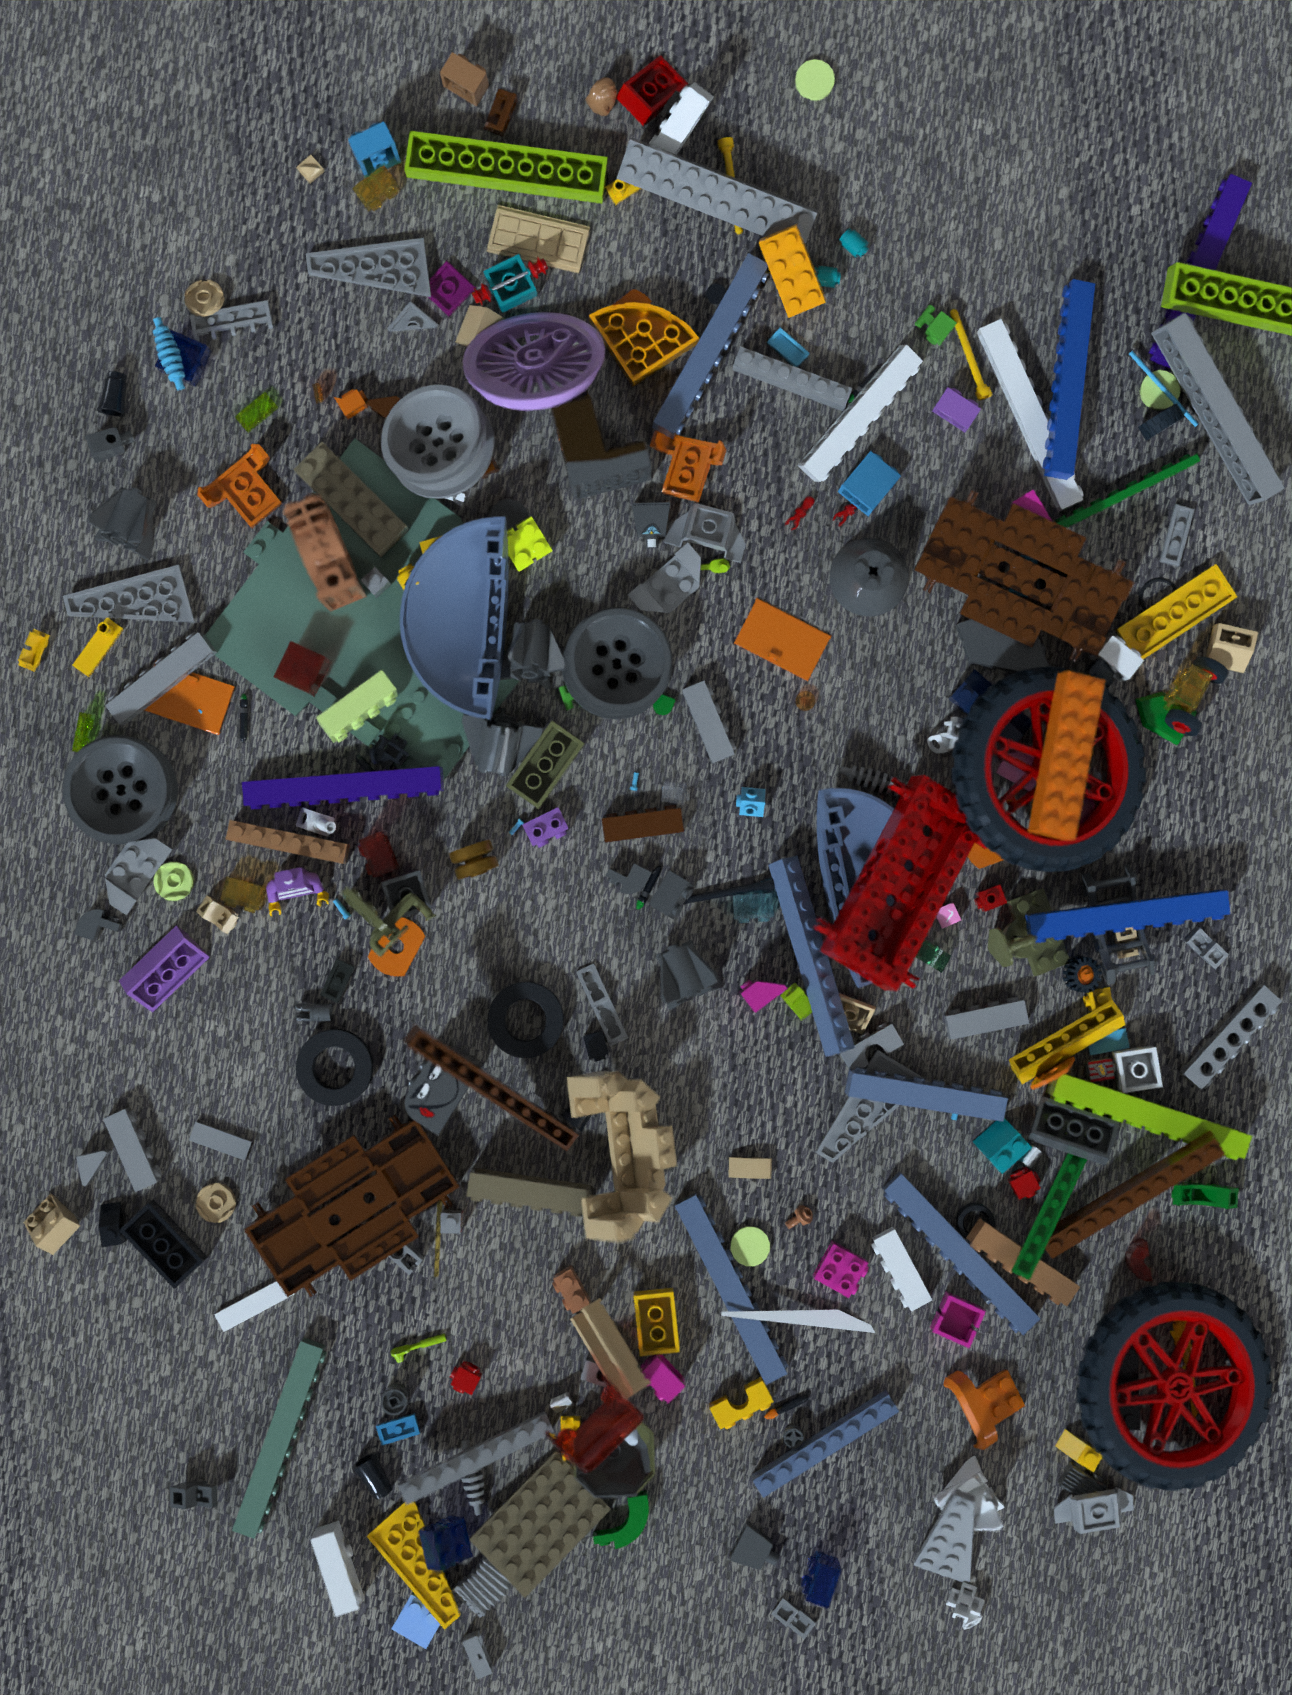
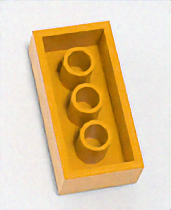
M797 223L759 240V245L788 318L826 303L825 294Z

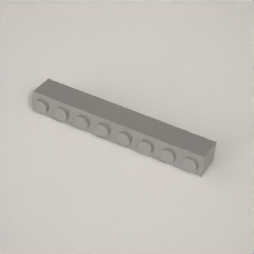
M542 1412L397 1483L406 1505L553 1433L554 1430L546 1413Z

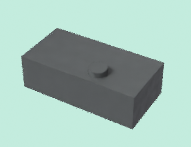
M1042 1096L1036 1109L1028 1140L1106 1165L1111 1156L1120 1122Z

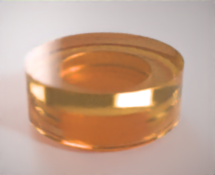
M319 383L312 384L316 404L323 403L321 385Z
M800 692L795 699V704L801 711H809L815 705V697L811 692Z

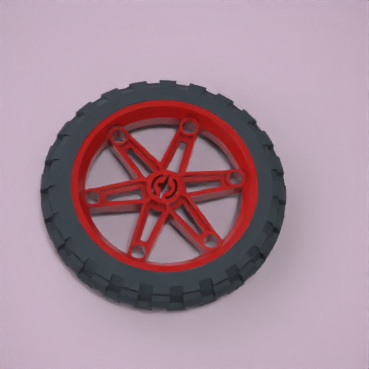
M1049 666L1021 670L998 680L987 688V691L972 704L968 715L964 717L958 730L960 733L957 742L954 743L952 755L954 757L952 779L957 791L955 796L960 810L962 809L966 816L965 821L972 832L976 833L981 839V843L991 852L998 854L1001 859L1033 871L1057 872L1076 869L1098 860L1104 853L1111 851L1121 841L1122 835L1128 832L1135 820L1134 815L1136 810L1140 809L1144 795L1142 793L1143 783H1146V768L1143 767L1145 753L1143 743L1139 741L1137 735L1139 730L1133 718H1130L1126 713L1124 704L1118 697H1114L1109 692V688L1104 685L1093 746L1099 740L1103 745L1107 760V782L1104 783L1087 774L1086 783L1090 784L1091 788L1090 790L1085 788L1083 796L1100 803L1093 814L1077 827L1075 840H1060L1028 832V828L1022 826L1010 816V814L1014 813L1035 796L1036 787L1018 800L1014 797L1032 778L1036 782L1038 780L1043 754L1041 721H1045L1046 728H1048L1058 673L1071 671L1088 676L1076 670L1064 669V667ZM1040 705H1042L1044 709L1043 714L1039 710ZM1031 707L1033 748L999 736L1005 725L1015 715ZM996 741L1000 744L999 751L995 747ZM1009 749L1035 757L1032 766L1008 753ZM992 754L1025 772L1000 799L997 797L992 781ZM1101 788L1103 790V796L1100 795ZM1005 801H1006L1007 804H1008V810H1007V811L1004 809V802H1005Z
M1170 1281L1160 1282L1153 1286L1148 1285L1135 1290L1134 1294L1129 1297H1123L1113 1305L1114 1308L1108 1314L1105 1313L1096 1324L1095 1332L1092 1336L1089 1335L1084 1346V1357L1079 1362L1077 1372L1079 1387H1076L1077 1403L1080 1405L1081 1410L1079 1415L1083 1428L1087 1431L1091 1444L1104 1458V1461L1124 1477L1140 1485L1164 1491H1179L1184 1488L1190 1490L1204 1486L1205 1482L1215 1481L1226 1475V1471L1230 1467H1236L1246 1457L1245 1452L1250 1446H1254L1260 1436L1258 1431L1262 1422H1266L1269 1408H1267L1268 1398H1272V1382L1269 1377L1272 1369L1269 1355H1266L1264 1349L1265 1342L1247 1313L1241 1310L1227 1296L1211 1288L1189 1282ZM1179 1320L1187 1321L1171 1357L1163 1351L1147 1332L1150 1328L1161 1323ZM1198 1325V1330L1195 1332V1327ZM1208 1330L1221 1342L1230 1360V1366L1197 1368ZM1140 1335H1143L1142 1341L1139 1342ZM1190 1339L1194 1340L1186 1368L1183 1369L1178 1366ZM1133 1344L1151 1376L1116 1386L1117 1375L1123 1357ZM1149 1347L1167 1367L1161 1373L1146 1351ZM1219 1375V1380L1198 1386L1193 1385L1192 1378ZM1157 1385L1158 1394L1131 1396V1391ZM1233 1386L1229 1407L1217 1427L1198 1395ZM1121 1392V1397L1117 1400V1395ZM1189 1398L1203 1419L1201 1424L1183 1405ZM1166 1402L1171 1404V1408L1160 1432H1157L1161 1413ZM1153 1403L1142 1442L1129 1431L1122 1419L1118 1406ZM1180 1414L1203 1439V1441L1185 1449L1163 1450ZM1156 1440L1155 1445L1152 1447V1442Z

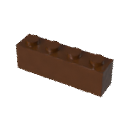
M676 805L664 806L665 810L657 811V808L645 809V813L637 814V810L626 811L625 816H617V813L605 814L606 818L602 819L605 843L684 832L681 808H676Z

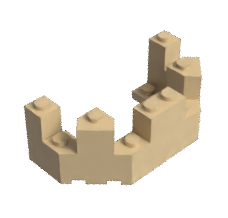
M599 1071L567 1077L571 1116L573 1118L603 1112L606 1114L615 1189L612 1192L581 1198L586 1239L611 1242L634 1239V1234L638 1233L644 1221L659 1222L672 1200V1197L663 1190L666 1185L664 1169L677 1166L672 1126L658 1125L656 1104L660 1096L642 1080H627L618 1071Z

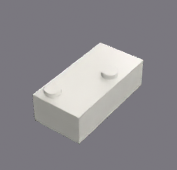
M336 1521L318 1527L310 1540L335 1616L358 1610L364 1595L351 1559L353 1556L352 1547L346 1543L340 1522Z

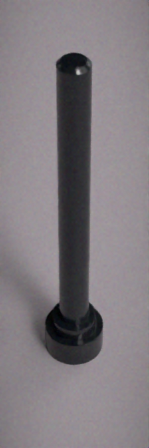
M772 876L764 877V880H760L761 882L694 894L689 899H686L683 904L762 890V892L766 891L767 893L775 892Z

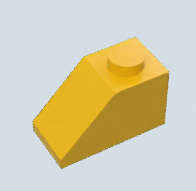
M1064 1429L1055 1447L1074 1461L1093 1472L1102 1459V1456L1095 1450L1092 1444Z

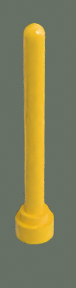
M721 138L717 142L718 149L724 155L726 174L735 178L731 155L732 148L734 147L733 138ZM734 225L735 232L742 234L743 228Z
M952 309L950 315L957 322L955 329L977 386L975 388L977 400L989 398L993 395L987 384H984L959 313L956 309Z

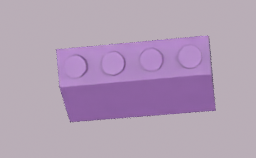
M176 925L119 982L127 995L153 1013L210 957L186 932Z

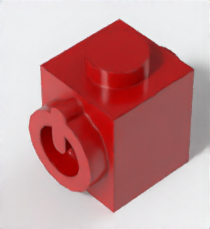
M1000 884L975 893V904L982 912L1007 904Z
M1027 1166L1013 1171L1009 1174L1011 1178L1007 1179L1019 1200L1024 1197H1033L1038 1193L1037 1190L1041 1189L1038 1184L1041 1182L1036 1171L1032 1172Z
M463 1361L459 1367L455 1366L450 1374V1378H452L450 1385L459 1393L463 1394L466 1392L472 1395L481 1378V1369L470 1362Z

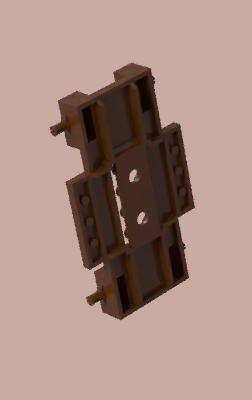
M973 490L970 491L966 501L949 496L914 568L915 571L924 574L928 579L923 590L931 593L936 582L943 583L967 594L968 596L961 608L960 614L1027 646L1033 647L1040 631L1043 630L1070 643L1074 649L1069 659L1077 662L1081 651L1098 656L1107 639L1105 636L1123 600L1126 601L1134 585V582L1120 574L1126 562L1118 559L1114 569L1109 570L1078 557L1086 537L1014 503L1005 520L1002 521L977 509L973 505L979 494L977 492L974 493ZM998 541L1066 573L1067 576L1066 578L994 545V542ZM1002 561H1007L1010 565L1006 573H1001L998 569V565ZM982 574L1051 608L1050 610L1044 609L977 576ZM1038 578H1043L1046 581V586L1042 590L1035 588L1034 583Z
M394 1114L389 1120L395 1129L370 1149L365 1151L356 1136L353 1135L285 1178L295 1197L268 1211H264L259 1202L251 1206L258 1216L245 1227L244 1231L287 1298L302 1288H305L309 1297H312L317 1291L311 1282L338 1265L341 1266L350 1281L419 1237L409 1219L438 1200L442 1201L446 1209L449 1206H453L447 1195L459 1188V1182L450 1168L444 1163L420 1123L412 1119L407 1123L401 1124L396 1114ZM377 1171V1174L352 1188L349 1192L309 1217L308 1213L369 1173ZM372 1192L375 1195V1200L372 1203H366L363 1199L365 1193ZM393 1201H396L395 1204H393L380 1214L376 1215L366 1223L362 1224L352 1232L348 1233L338 1241L334 1242L330 1246L327 1245L328 1243H330L340 1235L344 1234L354 1226L358 1225L368 1217L372 1216L382 1208L386 1207ZM337 1214L340 1216L341 1221L338 1225L330 1224L329 1217L331 1215Z

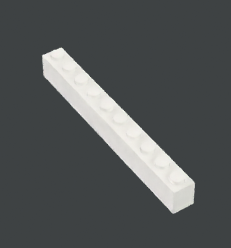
M999 319L979 328L977 335L1057 511L1061 512L1083 501L1082 497L1084 494L1082 488L1076 485L1074 480L1075 473L1067 480L1044 476L1043 461L1047 453L1045 442L1049 435L1047 424L1050 418L1047 413L1044 414L1042 400L1039 395L1036 396L1033 390L1035 388L1031 377L1028 378L1025 372L1026 365L1018 357V348L1016 343L1011 341L1009 337L1010 330L1006 323L1003 324L1002 319Z

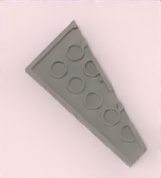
M424 238L306 253L307 269L310 276L431 297Z
M180 565L63 596L69 616L196 623Z
M877 1049L870 1059L869 1065L865 1068L867 1072L875 1073V1070L886 1072L889 1076H894L895 1073L902 1074L907 1079L921 1077ZM848 1096L815 1152L830 1162H835L860 1138H863L867 1132L898 1108L899 1105Z
M955 1490L915 1556L913 1565L935 1572L941 1576L970 1584L975 1496Z

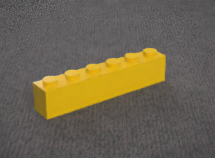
M1111 1000L1008 1059L1011 1069L1020 1083L1024 1084L1125 1026L1124 1016L1114 1001Z

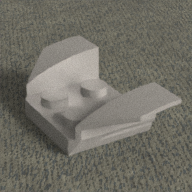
M694 503L687 513L669 524L664 541L666 544L682 547L683 541L725 551L724 559L741 563L746 545L735 524L734 513Z
M686 543L674 554L675 556L643 584H639L628 594L640 610L670 614L700 588L701 557L689 543Z
M156 838L126 843L105 873L110 905L127 915L172 849Z
M1117 1487L1111 1490L1075 1495L1074 1497L1071 1494L1054 1507L1055 1524L1071 1521L1074 1530L1080 1534L1118 1528L1122 1523L1121 1512L1134 1510L1133 1494Z

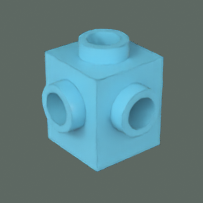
M742 787L741 795H737L736 807H740L739 815L763 817L766 789Z

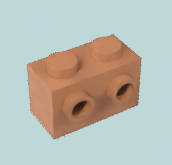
M572 1265L554 1275L553 1287L557 1293L561 1292L564 1297L562 1302L567 1311L571 1310L574 1314L591 1303V1299Z

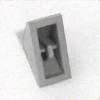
M110 1149L81 1154L76 1157L83 1186L86 1187L91 1184L111 1153Z

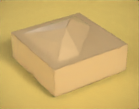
M312 155L308 156L296 167L309 184L325 172Z

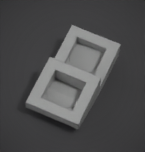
M1198 926L1183 940L1215 970L1229 956L1217 942L1213 941Z
M784 1597L772 1612L776 1619L786 1627L789 1626L803 1639H806L817 1623Z

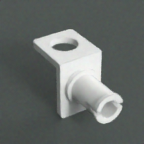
M303 807L301 808L296 823L297 827L327 837L336 830L333 817ZM305 814H307V819L305 823H303V817Z

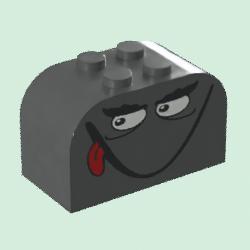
M450 1046L481 1068L484 1065L483 1062L459 1047ZM424 1059L419 1067L422 1071L419 1075H414L408 1084L411 1088L405 1098V1108L413 1120L439 1135L469 1087L431 1061Z

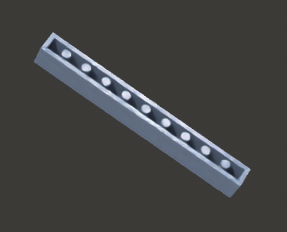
M750 253L747 254L653 421V429L674 439L676 434H681L685 426L683 424L685 417L689 418L694 410L692 406L694 401H699L704 392L702 390L704 383L708 384L713 376V373H711L713 367L719 366L723 358L721 356L723 349L728 350L732 339H730L732 333L738 332L742 324L739 322L742 315L747 316L751 308L749 305L751 299L755 300L761 290L758 288L760 283H765L770 274L768 272V265L763 260Z
M798 856L784 858L771 863L768 866L825 1056L854 1049L855 1045L828 956L819 951L823 944L821 932L814 929V925H818Z
M900 1172L883 1187L885 1191L883 1195L890 1203L895 1201L900 1206L897 1210L905 1218L909 1216L913 1220L911 1225L918 1232L924 1231L927 1235L925 1239L932 1246L936 1244L941 1249L938 1253L946 1261L950 1259L955 1264L952 1267L960 1276L964 1273L969 1278L966 1282L974 1290L978 1288L982 1292L980 1296L987 1304L992 1302L995 1305L994 1311L1002 1319L1006 1317L1010 1321L1008 1326L1015 1333L1019 1331L1024 1335L1040 1320L1039 1316Z
M695 1192L674 1203L728 1311H760L757 1303L752 1304L749 1298L752 1293L748 1285L743 1286L740 1280L743 1276L738 1266L734 1268L731 1261L734 1258L729 1249H724L722 1245L725 1242L720 1231H715L713 1225L716 1223L711 1213L706 1214L704 1207L707 1205L703 1197H698ZM732 1317L765 1384L767 1385L787 1374L786 1368L789 1366L784 1356L779 1357L776 1351L779 1349L775 1338L770 1339L767 1333L770 1329L766 1321Z

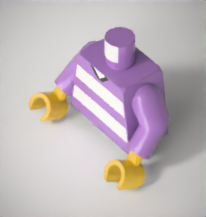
M302 867L274 873L275 879H272L266 886L268 902H270L268 905L270 916H272V911L278 910L279 915H281L280 903L277 902L278 900L317 893L318 906H321V900H325L329 904V893L323 891L324 887L319 876Z

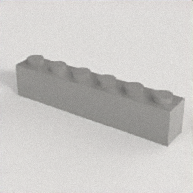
M741 346L733 364V370L841 411H844L852 391L851 387Z
M193 632L190 634L184 644L176 645L170 650V655L166 658L161 657L155 662L156 666L151 670L146 669L143 671L137 681L129 682L124 686L125 690L120 694L116 693L108 699L109 703L105 706L119 725H126L185 679L187 675H190L218 653L203 633Z

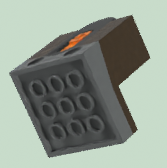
M587 389L565 403L550 407L574 500L651 480V463L644 440L627 443L623 448L614 446L609 448L608 452H605L592 400Z

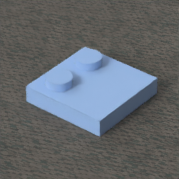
M411 1593L393 1624L392 1630L426 1649L440 1624L418 1597Z

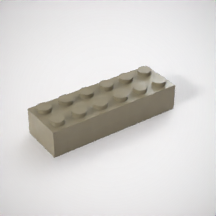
M323 442L293 469L380 558L409 531L408 527Z
M473 1167L469 1176L467 1197H471L472 1201L482 1202L483 1199L491 1200L492 1204L497 1205L507 1202L511 1203L510 1206L517 1208L527 1205L531 1206L530 1209L537 1211L547 1208L551 1209L550 1212L557 1214L567 1211L572 1216L582 1217L581 1198L589 1197L591 1185Z

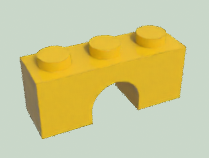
M762 1376L744 1385L748 1395L744 1404H732L727 1395L709 1403V1409L720 1430L724 1427L729 1429L736 1424V1421L740 1419L746 1420L754 1415L753 1412L759 1409L763 1411L771 1406V1403L774 1402L773 1397Z

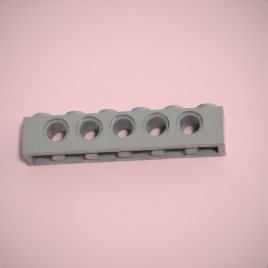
M1259 984L1183 1067L1180 1073L1196 1088L1206 1089L1213 1082L1212 1078L1216 1073L1220 1074L1226 1068V1062L1238 1055L1240 1052L1239 1048L1243 1044L1250 1042L1253 1038L1252 1034L1256 1029L1259 1030L1266 1024V1018L1279 1010V1004L1282 1001L1265 985ZM1260 1003L1262 1005V1011L1259 1014H1257L1255 1012V1006ZM1247 1018L1249 1025L1244 1029L1241 1022ZM1231 1033H1234L1236 1036L1233 1043L1228 1041V1036ZM1220 1047L1222 1055L1216 1058L1215 1050ZM1207 1062L1209 1065V1069L1207 1072L1203 1073L1201 1070V1066L1203 1063Z

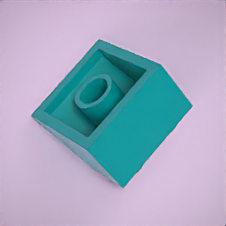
M1005 1118L1004 1121H995L972 1141L1001 1174L1006 1172L1032 1148Z

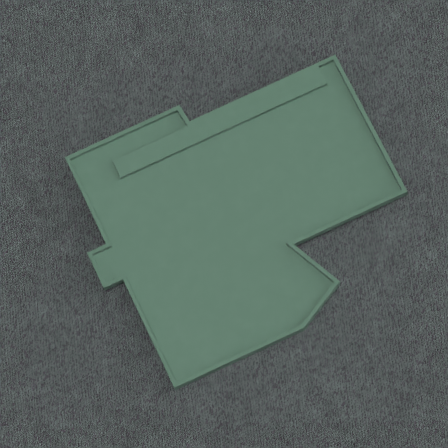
M354 438L339 459L409 529L380 558L330 508L357 574L356 577L359 584L365 590L367 597L330 612L316 595L319 591L304 565L289 525L284 532H281L267 521L243 552L259 565L205 636L218 652L215 654L216 657L296 717L309 703L322 712L326 711L382 670L397 690V701L389 707L385 705L380 709V713L373 719L369 717L363 721L364 725L356 731L353 729L350 733L368 747L369 744L375 745L380 734L391 740L396 733L400 738L408 741L404 750L409 753L402 766L397 763L393 764L396 768L412 769L440 766L443 767V780H445L470 747L462 724L463 713L449 707L432 695L416 676L408 661L400 631V608L404 591L397 581V576L400 569L409 564L415 566L423 555L419 542L442 536L462 525L463 522L458 515L435 498L419 496L408 490L391 471L385 460ZM374 567L391 584L378 598L360 581ZM514 678L500 680L493 713H496L517 685L518 680Z

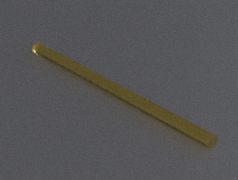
M441 1200L437 1201L434 1277H439Z

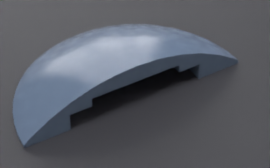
M489 517L470 521L450 530L436 540L423 553L410 573L405 585L400 608V631L404 651L421 683L432 695L449 707L464 714L485 719L492 718L500 682L506 638L509 586L506 517Z
M830 788L818 791V854L823 888L832 925L894 810L889 804L875 796L846 788ZM910 860L905 862V869L907 871L912 869V862ZM889 895L886 899L889 906H892L894 903L892 895ZM870 930L868 938L873 941L876 933L874 930ZM849 969L857 988L872 984V982Z

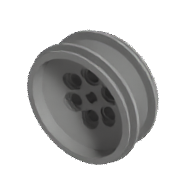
M429 385L410 392L392 408L383 426L381 447L388 467L408 490L419 496L441 499L465 492L482 478L493 456L494 433L488 418L482 412L478 403L468 393L452 386Z

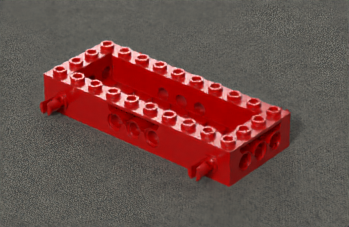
M926 775L911 776L907 785L896 777L891 780L895 785H888V788L901 795L834 924L831 925L820 917L817 919V922L822 926L814 925L815 930L827 936L819 951L881 989L888 991H898L902 982L912 989L916 987V984L911 980L919 981V977L908 972L974 843L983 849L987 848L981 843L979 836L973 833L966 823V816L963 810L959 808L956 794ZM926 825L930 828L929 836L923 834V828ZM907 860L912 862V869L910 871L905 869V862ZM889 895H892L894 898L892 906H889L886 902ZM870 930H874L876 933L873 941L868 938Z

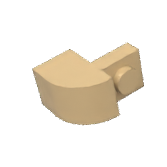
M206 895L196 911L202 918L215 924L226 934L237 924L238 914Z

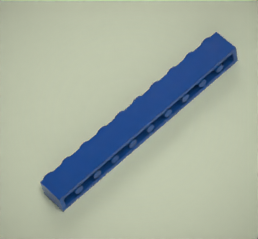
M1072 279L1064 286L1062 291L1064 303L1060 309V316H1062V321L1058 328L1060 339L1056 346V354L1058 356L1053 370L1056 374L1051 387L1053 392V399L1049 405L1051 418L1047 424L1049 435L1045 442L1047 453L1043 461L1044 476L1063 480L1072 477L1075 470L1095 283Z
M1219 889L1025 914L1027 935H1037L1038 939H1036L1035 943L1046 942V938L1054 937V940L1066 939L1067 935H1074V938L1085 937L1086 933L1093 932L1094 935L1106 934V930H1113L1114 933L1124 932L1126 931L1125 928L1133 927V930L1145 929V925L1152 924L1153 927H1164L1165 923L1172 922L1173 925L1185 924V920L1191 919L1192 922L1205 921L1204 918L1212 917V920L1224 919V915H1230L1231 913L1228 890Z

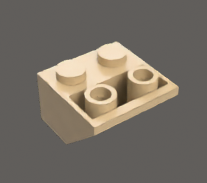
M1218 623L1212 628L1206 657L1220 662L1227 670L1244 673L1254 652L1258 632Z
M51 1193L23 1222L36 1247L52 1255L80 1227L75 1215Z

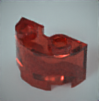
M1143 1238L1135 1240L1125 1254L1127 1267L1139 1279L1153 1282L1151 1267H1147V1264H1144V1259L1149 1256L1147 1241Z

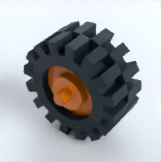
M1084 956L1072 957L1073 959H1069L1067 961L1069 965L1065 964L1064 966L1067 970L1062 973L1066 975V977H1063V981H1067L1065 985L1077 992L1089 993V991H1094V987L1099 986L1097 981L1102 979L1098 977L1102 975V971H1098L1101 967L1097 964V961Z

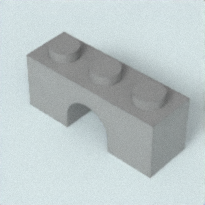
M883 1022L875 1027L876 1031L873 1033L865 1032L858 1037L859 1041L854 1043V1049L839 1053L848 1069L855 1070V1067L864 1068L869 1065L865 1052L870 1045H880L885 1054H889L904 1045L892 1023L887 1024Z

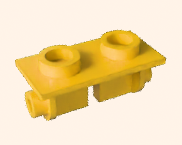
M33 628L25 642V645L31 648L30 650L22 649L18 665L35 672L36 668L40 665L42 653L48 646L50 635Z

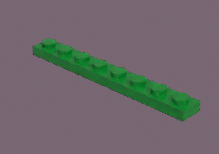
M1187 454L1179 459V463L1173 465L1171 462L1161 467V472L1155 474L1153 471L1143 476V481L1139 483L1137 480L1125 485L1127 489L1121 492L1119 489H1116L1108 494V498L1102 500L1100 497L1092 501L1090 507L1084 509L1082 506L1072 511V516L1066 518L1064 515L1054 521L1056 524L1068 528L1196 465L1201 460L1198 454L1193 456Z
M1067 1153L1011 1272L1030 1281L1087 1159Z

